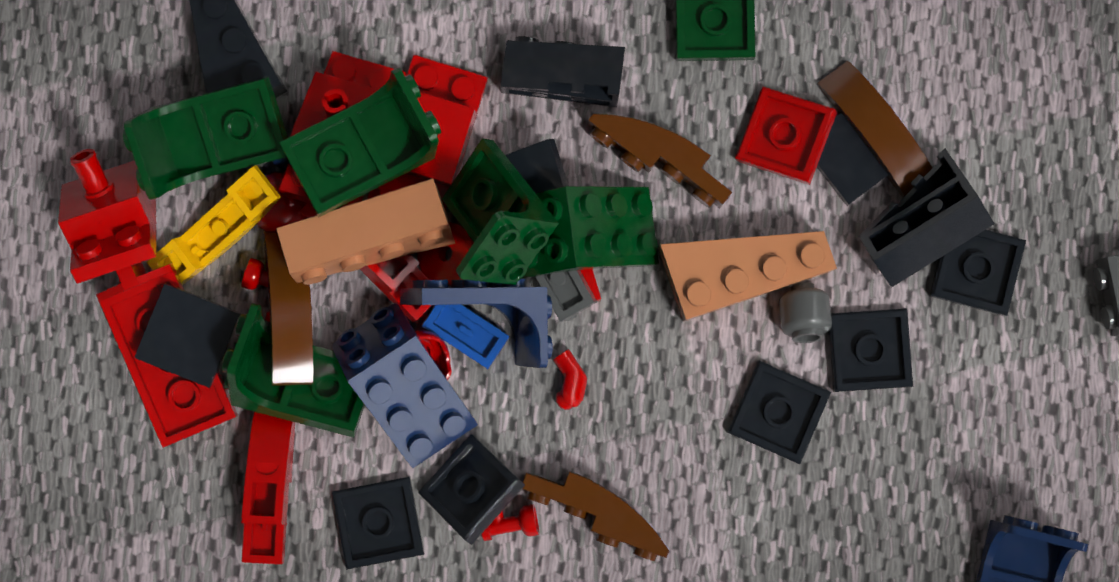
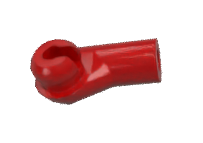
M568 349L553 359L564 376L562 390L556 393L555 396L557 405L564 410H570L572 407L580 405L584 399L587 385L585 372Z

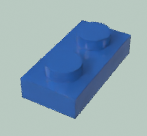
M461 304L435 305L422 325L487 369L490 368L510 336Z

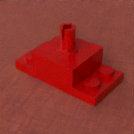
M332 51L324 74L316 71L314 73L290 137L366 99L387 83L394 68ZM288 164L279 187L281 195L310 203L290 164ZM364 195L342 205L339 208L361 202Z
M413 55L407 75L410 74L419 87L421 97L417 100L425 113L428 111L433 113L441 129V133L437 135L439 143L435 159L370 191L368 199L430 179H434L441 199L459 174L488 77ZM443 202L445 211L447 212L448 207H447L446 204Z
M85 149L75 153L70 158V163L74 167L79 179L62 184L58 224L71 248L70 272L76 283L78 284L155 258L156 199L150 200L146 192L140 188L136 178L137 165L135 160L103 171L93 149Z

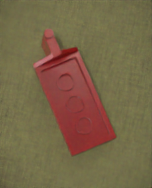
M142 262L116 270L121 284L100 292L96 296L162 448L237 417L238 414L235 407L231 405L230 395L227 389H225V384L219 370L212 386L208 388L134 358L164 284L168 283L183 289L173 263L146 273Z

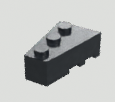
M189 0L206 93L268 76L275 98L288 92L237 0Z
M518 36L515 41H506L501 92L617 108L625 47L583 45L566 41L547 43L539 42L538 39L532 37Z
M946 148L937 156L939 162L924 177L919 174L911 182L912 190L898 204L892 201L859 235L872 260L891 287L995 224L981 199Z

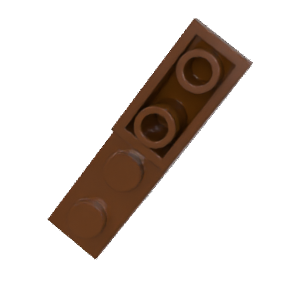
M593 114L589 118L588 126L593 129L589 135L607 149L612 144L623 153L620 159L634 171L639 172L643 168L649 173L659 161L664 165L661 169L664 175L677 184H680L682 180L695 189L692 196L708 208H711L714 204L720 209L732 194V191L702 169L711 155L678 134L655 124L629 117Z
M572 471L568 472L564 485L529 472L526 473L523 481L525 486L522 488L528 491L526 498L547 506L551 499L566 504L564 512L582 519H586L588 513L595 515L590 528L591 531L598 533L595 540L618 548L620 542L635 547L633 554L651 561H655L657 555L667 558L669 550L656 531L635 509L607 488Z

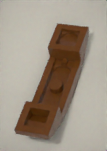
M846 61L817 83L837 112L845 116L888 173L886 177L902 198H904L913 188L911 182L919 174L924 177L933 167L893 109L849 61Z
M264 232L265 269L268 275L271 330L270 361L272 386L312 384L313 335L310 284L297 283L289 274L278 233Z

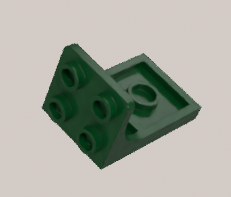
M675 0L676 61H736L755 59L754 0Z
M399 67L391 71L390 78L384 86L366 99L279 142L281 150L318 218L435 159L439 143L437 135L441 133L440 126L431 111L425 113L417 100L421 97V92L414 78L410 74L404 76Z
M269 76L151 107L125 121L123 130L124 144L128 151L132 152L137 165V182L150 200L159 198L175 188L203 178L285 158L279 142L288 138Z
M482 138L442 198L443 202L474 242L456 269L457 274L463 280L516 285L526 274L527 268L539 251L547 244L550 235L559 224L494 140Z
M565 186L536 193L559 224L550 235L547 244L531 262L526 274L522 278L583 269L645 267L659 264L658 243L655 237L652 215L653 205L650 199L649 187Z
M252 303L248 314L242 313L240 315L235 333L236 337H239L235 349L229 348L223 361L222 371L227 373L225 389L229 390L231 405L354 438L365 404L348 383L334 351L313 345L312 384L272 386L270 361L271 330L262 317L261 305Z

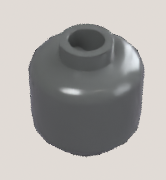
M802 282L791 286V291L783 294L779 299L781 328L785 335L792 337L793 342L813 343L820 341L824 338L823 334L831 329L832 318L829 296L825 291L814 288L813 283Z

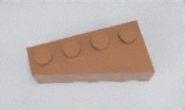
M434 179L333 210L319 218L314 216L276 228L289 274L297 283L303 282L305 285L321 282L327 278V275L339 272H352L367 265L455 244L446 211Z
M824 231L660 244L658 247L683 322L837 269Z

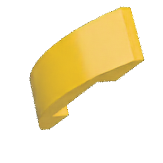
M257 165L251 167L226 190L228 194L183 235L169 241L156 253L155 258L147 261V264L152 270L173 263L181 284H185L246 235L271 210L281 196Z

